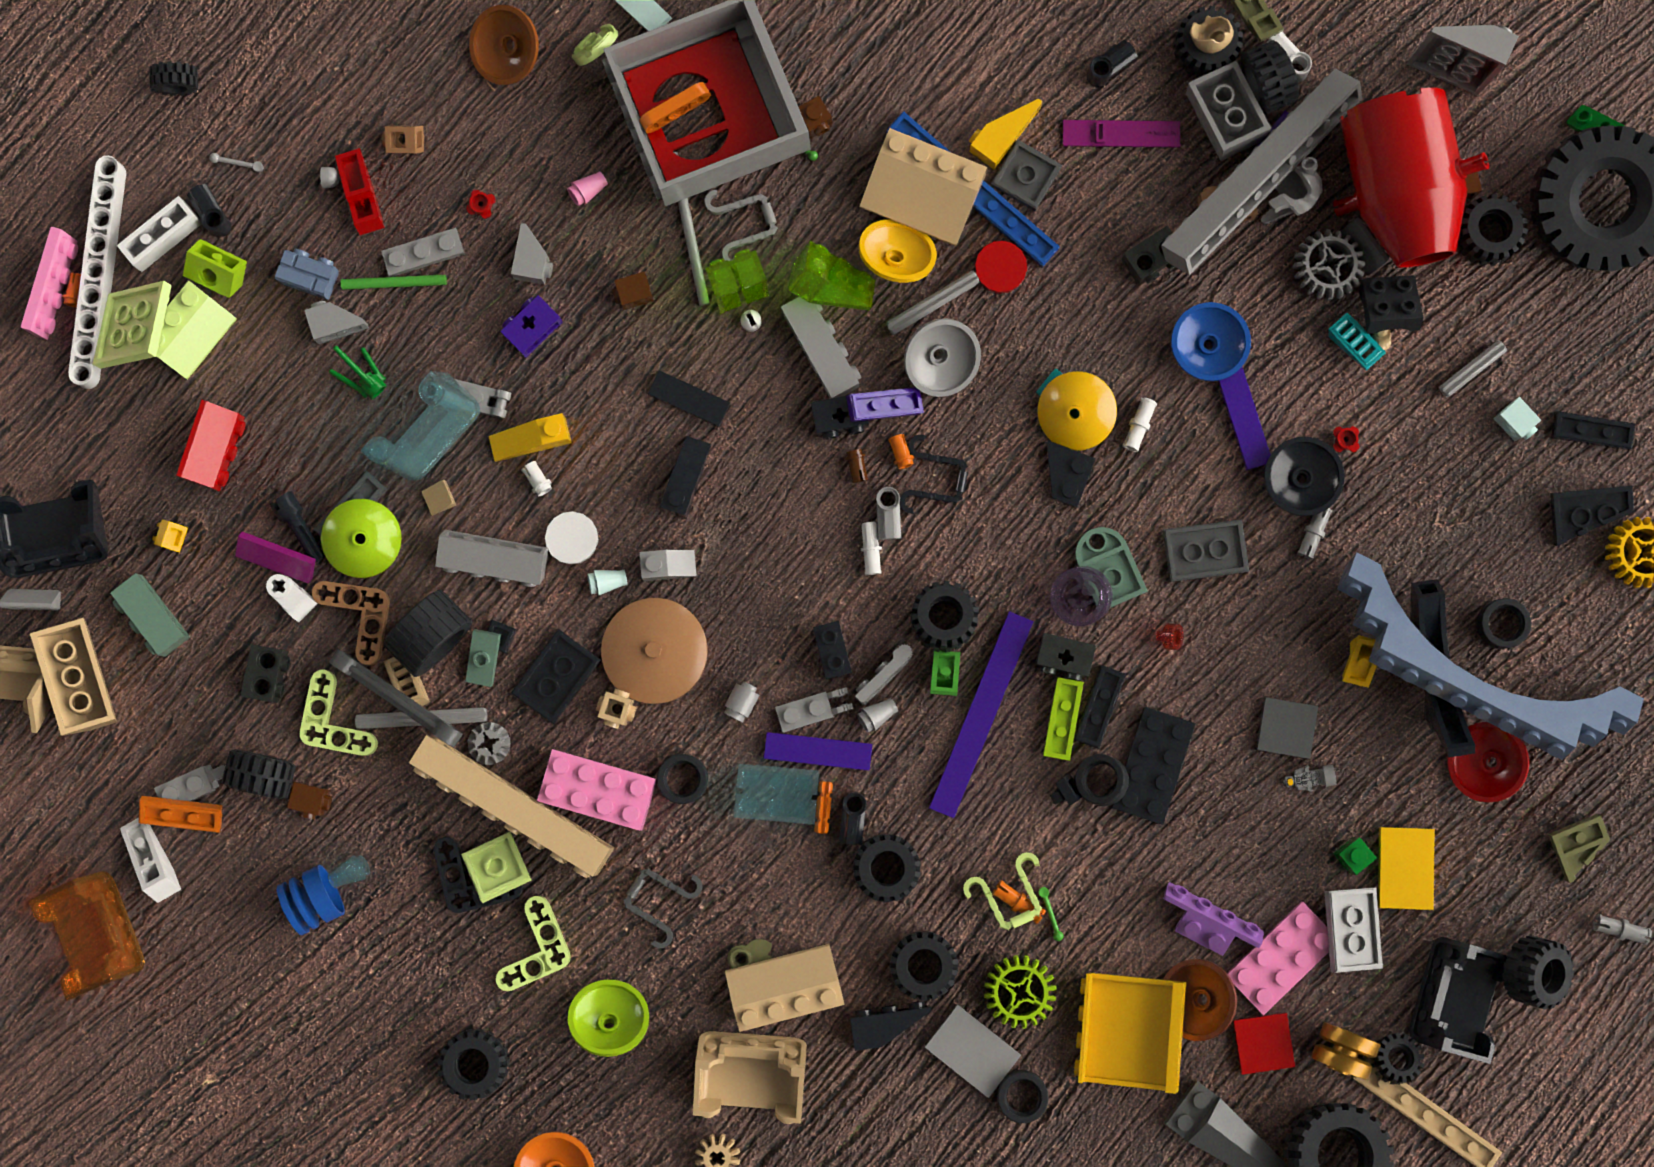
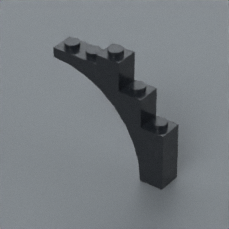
M1438 579L1411 583L1410 621L1432 646L1451 660L1447 637L1444 590ZM1424 690V717L1431 732L1437 733L1448 758L1475 754L1476 745L1468 729L1462 709Z

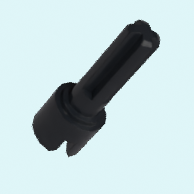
M293 491L278 497L276 502H271L269 505L278 520L288 524L306 554L315 558V563L323 559L324 553L301 516L303 508Z

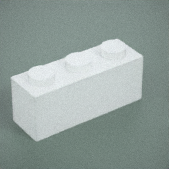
M178 196L120 242L117 247L134 267L143 272L202 223L189 205Z

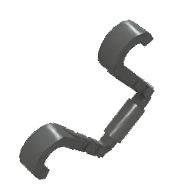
M650 868L641 870L640 876L637 875L626 892L628 896L626 899H623L625 908L630 909L631 912L664 930L667 934L666 941L660 943L655 940L651 944L656 948H665L673 940L671 928L659 919H655L649 913L642 911L639 907L632 905V898H636L646 881L644 880L645 876H650L652 879L688 899L695 898L702 892L703 883L698 876L692 874L691 880L696 882L697 889L695 892L689 893L658 873L651 871Z

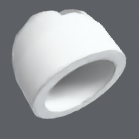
M747 310L741 315L740 321L743 329L754 332L760 328L762 320L757 311ZM751 314L756 324L751 326L746 315Z

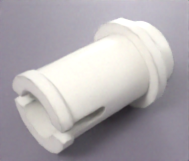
M536 461L530 462L522 468V472L533 486V493L542 496L552 489L550 479L545 478Z

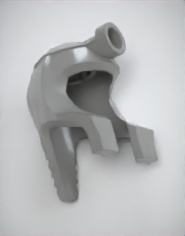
M1305 158L1301 165L1296 166L1275 188L1280 195L1268 202L1272 209H1269L1262 216L1261 222L1263 224H1269L1274 220L1293 213L1299 216L1309 211L1316 204L1322 194L1323 184L1320 175L1316 171L1318 163L1315 158Z

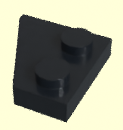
M1048 440L1046 449L1048 452L1052 500L1077 509L1096 458Z

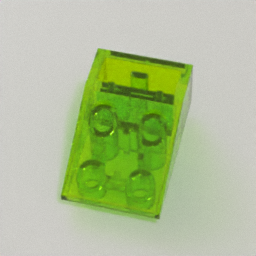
M809 241L793 262L788 290L812 304L870 311L876 280L867 272L860 271L851 266L846 259L833 255L823 245Z

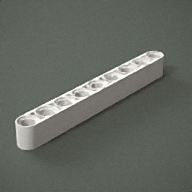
M109 155L99 158L95 165L68 372L70 380L85 389L96 387L101 375V369L92 365L108 294L111 293L126 180L124 166ZM115 165V171L111 175H106L107 169ZM112 191L111 198L103 201L104 194ZM105 216H109L108 223L100 226V220ZM105 242V248L101 252H97V245ZM98 267H102L101 275L97 278H94V270ZM99 293L98 300L90 304L92 294ZM95 318V326L87 329V322ZM92 344V351L88 355H84V347ZM88 370V378L81 381L80 374L82 371Z

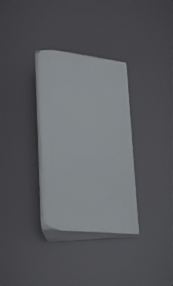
M9 589L0 600V608L58 611L60 609L61 592L59 590Z

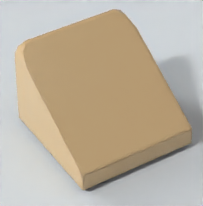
M444 479L422 491L432 516L456 506L448 484Z

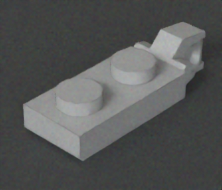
M211 765L202 766L154 788L157 797L193 801L216 791V788L220 787L218 781L223 777L225 766L222 765L215 769H212Z

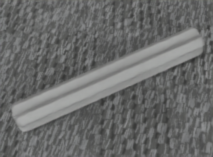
M970 271L887 321L886 326L889 332L895 335L978 285V276L974 271Z

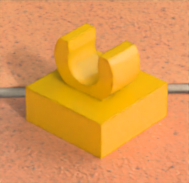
M162 519L161 522L157 523V527H159L157 536L152 538L154 545L180 553L188 528Z

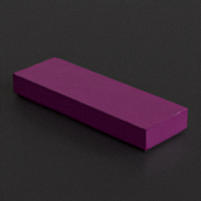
M245 532L239 534L236 557L308 584L313 579L315 558Z

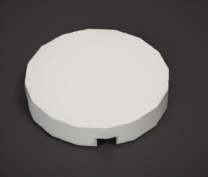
M573 511L565 512L555 517L548 525L545 534L546 547L551 555L560 562L570 565L579 564L589 559L594 553L599 540L598 532L593 522L584 514Z

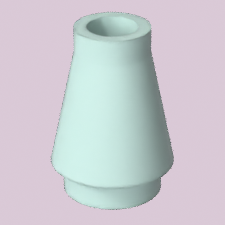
M593 570V573L587 574L590 593L598 594V596L627 585L625 570Z

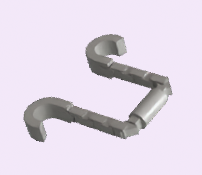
M712 190L705 197L706 209L711 214L721 215L759 201L762 203L761 209L766 224L770 226L769 231L730 242L723 248L722 256L724 262L730 267H738L742 265V262L739 259L732 260L728 257V253L731 250L775 235L778 227L775 226L777 221L771 203H767L768 197L759 193V195H754L732 204L713 207L710 203L713 198L718 196V191Z

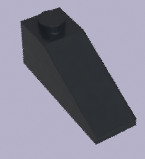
M686 436L660 505L662 511L688 518L712 444Z

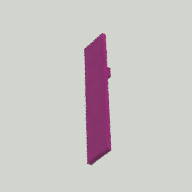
M1063 120V146L1180 148V121Z

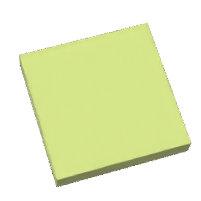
M511 832L461 854L482 903L531 881V877Z

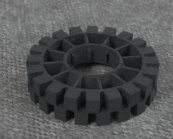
M1626 126L1592 127L1581 130L1578 134L1566 137L1560 141L1561 145L1558 148H1552L1544 157L1546 163L1543 167H1538L1533 178L1537 181L1536 188H1531L1530 202H1534L1535 210L1530 212L1533 224H1538L1539 226L1538 236L1543 243L1549 244L1551 247L1549 250L1555 256L1567 260L1568 264L1578 268L1596 271L1622 270L1623 267L1638 265L1643 262L1642 259L1644 257H1652L1654 255V137L1645 132H1637L1635 128ZM1606 169L1608 174L1616 172L1626 181L1624 184L1629 187L1630 202L1627 203L1629 207L1621 219L1614 220L1615 224L1601 228L1600 223L1593 225L1583 216L1585 212L1580 209L1579 195H1582V192H1580L1581 188L1588 178L1595 177L1594 173Z

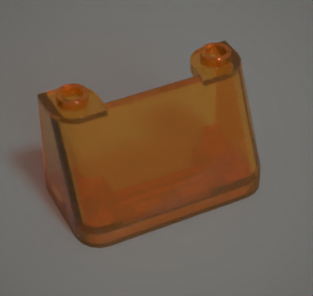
M101 871L73 879L28 901L34 917L39 922L49 923L53 921L72 971L65 973L61 978V988L66 1001L128 977L143 969L145 960L116 883L109 873Z

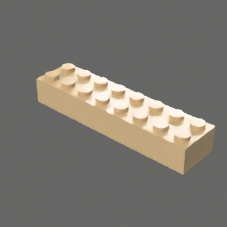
M426 735L409 762L415 766L413 771L425 779H436V786L448 793L457 792L460 794L458 798L460 801L470 807H477L478 805L483 809L481 813L493 821L502 820L506 823L504 828L515 835H522L523 833L528 836V843L540 850L541 848L549 849L552 851L550 854L552 858L563 864L564 862H570L575 865L573 870L585 878L590 877V875L592 877L598 875L615 848L544 803L538 802L536 798L435 736Z

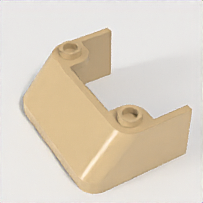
M0 646V699L24 701L23 710L29 715L32 733L38 732L51 708V701L35 649Z

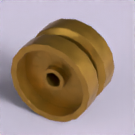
M1324 1022L1319 1035L1322 1039L1333 1043L1334 1046L1331 1048L1323 1044L1315 1045L1311 1058L1326 1064V1067L1342 1074L1354 1075L1368 1080L1373 1067L1370 1063L1357 1057L1359 1054L1369 1058L1377 1057L1381 1044Z

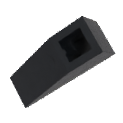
M924 1001L908 1003L909 1008L898 1009V1005H889L882 1007V1012L871 1013V1009L856 1010L855 1015L850 1016L855 1051L883 1047L931 1012V1006L925 1005Z

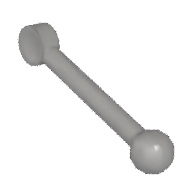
M212 153L209 156L212 163L219 161L253 168L257 173L262 172L264 169L263 164L259 161L249 163L220 157L217 153Z

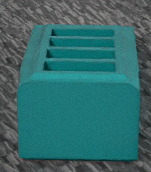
M1348 313L1343 315L1328 330L1329 338L1366 371L1386 354L1385 350ZM1349 328L1343 335H1341L1343 331ZM1356 334L1357 337L1349 343L1347 340ZM1364 341L1365 344L1356 351L1355 348ZM1370 348L1374 351L1365 359L1362 357Z

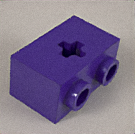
M539 295L534 299L532 297L529 298L522 305V311L516 317H509L503 323V329L500 331L525 358L563 323L561 317ZM530 321L534 323L535 327L531 329L525 323Z

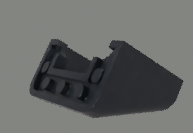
M93 479L81 480L73 484L70 489L71 497L22 506L17 499L11 496L0 497V570L3 574L11 578H21L98 563L107 559L108 545L97 485Z
M1446 937L1437 938L1432 944L1410 1023V1037L1417 1040L1416 1042L1491 1064L1495 1044L1493 1038L1483 1032L1497 981L1505 982L1502 973H1504L1503 965L1507 959L1506 955Z

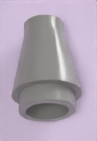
M889 698L886 701L862 708L857 717L867 733L872 730L875 732L893 714L898 712V708L895 702Z

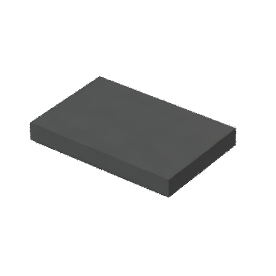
M1242 519L1162 530L1170 582L1250 572Z

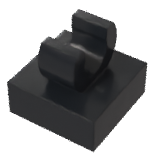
M1070 773L1056 782L1059 789L1050 795L1055 805L1066 799L1070 806L1082 798Z

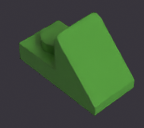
M934 651L930 694L957 696L960 652Z

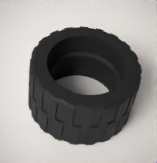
M437 590L417 603L399 620L384 640V647L414 677L421 676L440 662L461 641L471 628L472 620L442 590Z

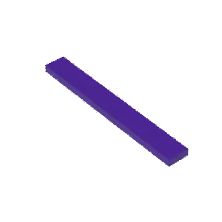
M1010 611L1008 612L930 804V809L952 818L955 817L1034 621Z

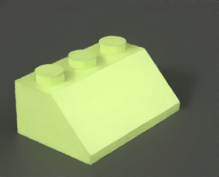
M188 281L166 308L164 325L156 356L188 380L237 318Z

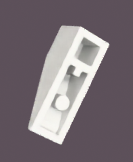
M139 818L121 827L120 830L142 891L157 903L180 891L181 888L175 871L151 826L139 823Z

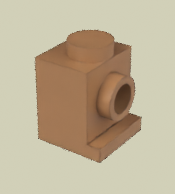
M385 126V131L382 134V144L385 147V152H424L423 126ZM403 134H405V143L401 139Z

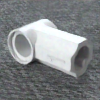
M1283 32L1272 36L1267 42L1277 41L1288 54L1292 64L1303 66V71L1295 70L1298 83L1304 81L1312 66L1310 56L1300 52Z

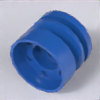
M317 865L302 873L304 886L296 877L289 879V884L283 882L277 885L276 890L282 911L299 935L308 933L310 927L312 929L319 927L318 915L328 923L345 914L339 891L331 876L322 865Z

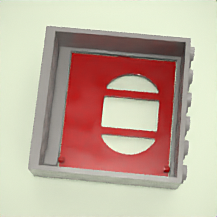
M728 0L604 48L606 58L602 62L606 74L612 84L616 99L621 107L636 149L640 154L656 199L662 198L665 206L811 150L809 131L754 0ZM681 74L697 75L708 81L705 85L709 92L714 91L725 117L724 122L672 142H667L662 128L646 135L639 122V115L641 117L646 112L674 97L671 96L659 102H653L657 90L665 81ZM723 131H729L723 146L707 158L691 160L682 158L674 153L677 149ZM651 145H652V147H653V149H654V152H655V154H656V157H657V159H658V162H659V164H660V167H661V169H662V172H663V174H664V177H665V179H666V182H665V180H664V178H663V175H662V173H661V170H660V168H659V165H658V163H657V160H656V158H655V155H654V153H653V150H652V148H651Z

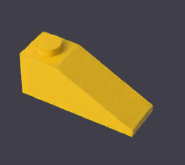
M1036 99L986 124L982 130L977 129L969 140L972 143L969 152L995 170L1039 112L1043 101Z
M562 413L536 419L489 436L495 462L572 443L567 421Z

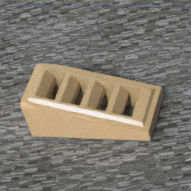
M395 657L383 661L392 686L408 697H411L421 706L430 703L420 676L414 677L406 668L395 672L393 668L402 665ZM409 673L411 675L410 677L405 678L401 681L398 680V678ZM414 683V687L405 691L402 690V688Z

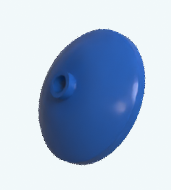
M1206 302L1189 308L1180 316L1172 331L1171 348L1176 362L1187 374L1203 381H1219L1232 376L1244 365L1250 353L1251 336L1245 320L1237 311L1221 303ZM1210 341L1213 345L1212 349H1206L1204 342Z

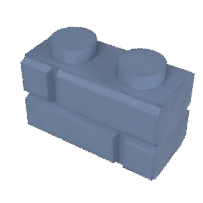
M294 248L293 252L285 250L275 274V280L288 287L329 300L339 275V271L333 266L334 262L323 257H319L318 261L308 258L309 253Z

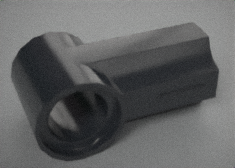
M1123 40L1102 56L1095 57L1091 61L1087 72L1088 82L1094 87L1105 86L1109 79L1137 60L1138 56L1135 48L1130 42ZM1101 68L1106 74L1098 75L1094 69Z
M205 183L191 188L187 196L198 213L202 225L215 237L226 236L231 230V221L224 214L209 186ZM217 218H221L220 224L212 227V222Z
M850 791L843 797L839 843L862 845L867 804L863 794L858 791ZM853 796L859 797L862 800L861 807L855 811L847 807L848 799Z

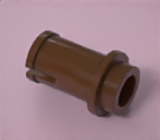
M862 449L846 452L847 457L845 461L848 460L852 483L869 480L863 458L866 455L862 453Z

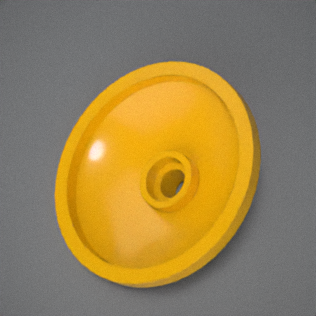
M890 219L880 220L869 225L863 231L859 240V254L864 264L873 273L889 281L899 283L918 281L932 271L936 262V248L932 239L927 234Z
M1072 371L1059 375L1045 387L1039 398L1038 420L1043 432L1052 442L1072 450H1086L1100 444L1110 434L1116 422L1117 404L1113 392L1102 379L1088 372ZM1071 409H1077L1080 413L1079 417H1072L1070 414Z

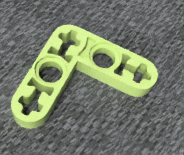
M328 670L316 671L311 677L300 728L301 741L309 746L361 756L373 754L378 747V741L372 733L328 725L337 679ZM324 674H326V679L330 680V684L325 685L323 693L328 694V698L314 696L315 691L319 693L321 691V684L317 683L318 678H323ZM317 700H321L325 704V711L321 715H315L311 710L312 704ZM313 726H315L316 732L326 734V728H329L326 735V745L323 744L325 740L323 738L315 737L313 741H310V736L306 735L307 730H312ZM337 731L343 732L346 736L345 743L340 747L335 746L332 742V736ZM351 733H355L353 739L364 740L365 736H367V741L371 742V747L365 748L364 752L362 751V746L352 744V750L348 749L352 742Z
M537 895L529 898L524 908L541 952L499 970L496 975V984L503 991H512L564 968L570 962L571 955L550 903L543 896ZM534 900L538 904H544V908L541 909L542 916L544 918L549 915L550 920L542 921L536 925L535 920L540 919L537 912L532 913L530 909L534 906ZM544 925H551L555 929L553 939L545 940L541 937L540 930ZM558 939L561 945H556L555 947L558 953L563 952L565 954V957L562 959L563 964L561 965L557 961L552 962L551 957L554 956L552 947L548 950L545 945L552 944ZM535 960L539 962L541 970L538 975L532 976L526 971V965L529 961ZM520 965L521 974L526 981L522 982L520 976L512 981V986L509 983H503L504 972L507 971L509 975H512L519 971L516 966Z

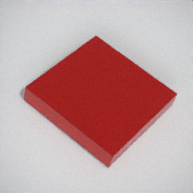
M1286 1012L1232 1021L1240 1073L1242 1075L1295 1067Z

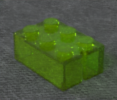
M749 249L739 251L734 255L735 258L733 260L717 259L709 263L710 267L705 268L720 314L742 306L737 293L739 291L735 281L737 279L747 304L769 297L767 279L756 250L751 252Z

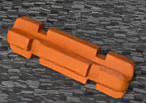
M820 781L818 785V792L820 794L817 796L815 816L817 822L815 821L814 827L816 833L827 834L829 831V823L827 822L830 819L832 797H830V793H832L833 789L831 782Z

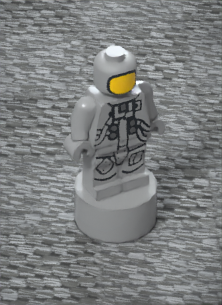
M1333 764L1325 765L1315 770H1309V766L1306 765L1295 770L1294 777L1286 776L1285 780H1283L1286 787H1291L1295 784L1297 790H1307L1310 792L1313 791L1312 786L1322 784L1326 787L1337 785Z

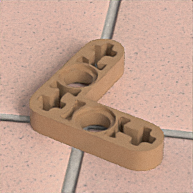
M328 581L316 583L312 589V597L318 604L362 611L355 650L356 658L365 665L376 664L382 655L390 605L388 594L376 588ZM327 586L328 591L338 593L339 603H335L337 598L327 596L325 601H323V597L318 595L319 590L322 591ZM349 590H355L358 594L357 601L352 605H348L344 601V595ZM363 591H367L365 597L376 598V595L379 594V598L383 599V604H378L377 608H375L373 603L364 602L365 607H361L364 600ZM370 620H377L380 625L379 631L374 635H370L366 631V624ZM364 636L370 639H378L377 644L371 643V650L375 651V655L370 656L369 661H366V656L362 655V651L367 650L369 642H363Z

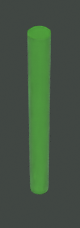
M446 275L341 279L342 290L447 285Z

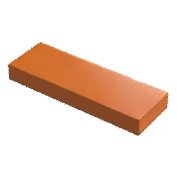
M141 796L139 800V823L220 833L223 805Z

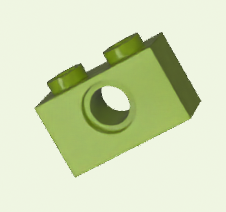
M200 239L186 253L183 276L220 295L230 298L243 285L247 261Z

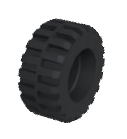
M1318 1104L1313 1106L1312 1110L1306 1109L1300 1114L1301 1119L1294 1120L1290 1125L1293 1131L1291 1134L1286 1133L1284 1139L1285 1142L1289 1143L1288 1150L1283 1149V1158H1288V1165L1284 1167H1320L1318 1163L1319 1145L1327 1133L1337 1129L1346 1131L1354 1139L1358 1149L1357 1167H1394V1162H1390V1155L1394 1154L1393 1146L1387 1144L1386 1140L1390 1139L1387 1130L1380 1129L1381 1121L1377 1117H1371L1368 1110L1357 1108L1353 1104Z

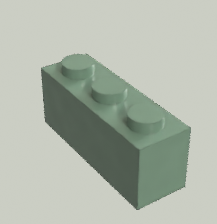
M135 573L111 592L115 599L112 601L114 606L120 613L127 614L131 620L128 622L130 627L138 635L140 633L147 640L144 644L153 655L157 654L166 657L190 638L143 575Z

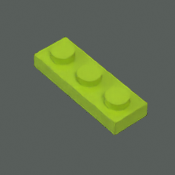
M1057 677L1043 756L1070 761L1084 682Z

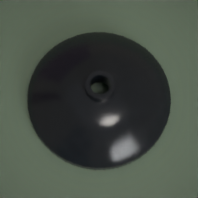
M1296 437L1280 444L1269 456L1264 470L1265 487L1272 501L1282 510L1297 516H1312L1327 510L1337 501L1344 487L1345 473L1340 457L1330 445L1312 437ZM1298 474L1305 477L1304 483L1297 481Z

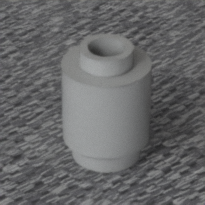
M744 681L741 685L736 683L725 704L727 708L724 713L743 723L745 717H749L760 696L755 693L757 688Z

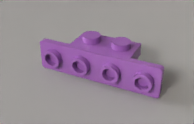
M1168 882L1163 896L1164 900L1185 910L1176 925L1175 932L1222 956L1235 936L1260 948L1263 942L1264 931L1256 924L1236 917L1231 911L1223 910L1213 905L1206 898H1199L1193 895L1183 886Z

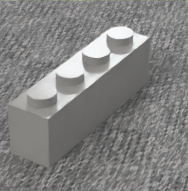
M809 292L781 306V313L830 399L842 397L859 388L858 380L861 379V375L854 364L850 366L845 357L849 355L843 343L839 342L837 344L833 334L836 331L830 320L824 321L820 314L823 308L816 296L811 298Z
M444 530L439 535L435 566L442 567L443 571L450 573L464 571L469 572V575L473 577H484L486 575L495 577L494 579L500 582L514 580L520 581V584L523 586L534 587L540 585L545 577L548 548Z

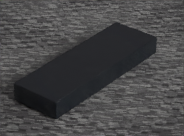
M660 370L648 392L649 396L719 428L731 405L726 400Z
M1556 411L1554 413L1551 438L1630 451L1633 447L1636 424Z
M1100 665L1074 737L1075 741L1100 749L1126 677L1125 673Z

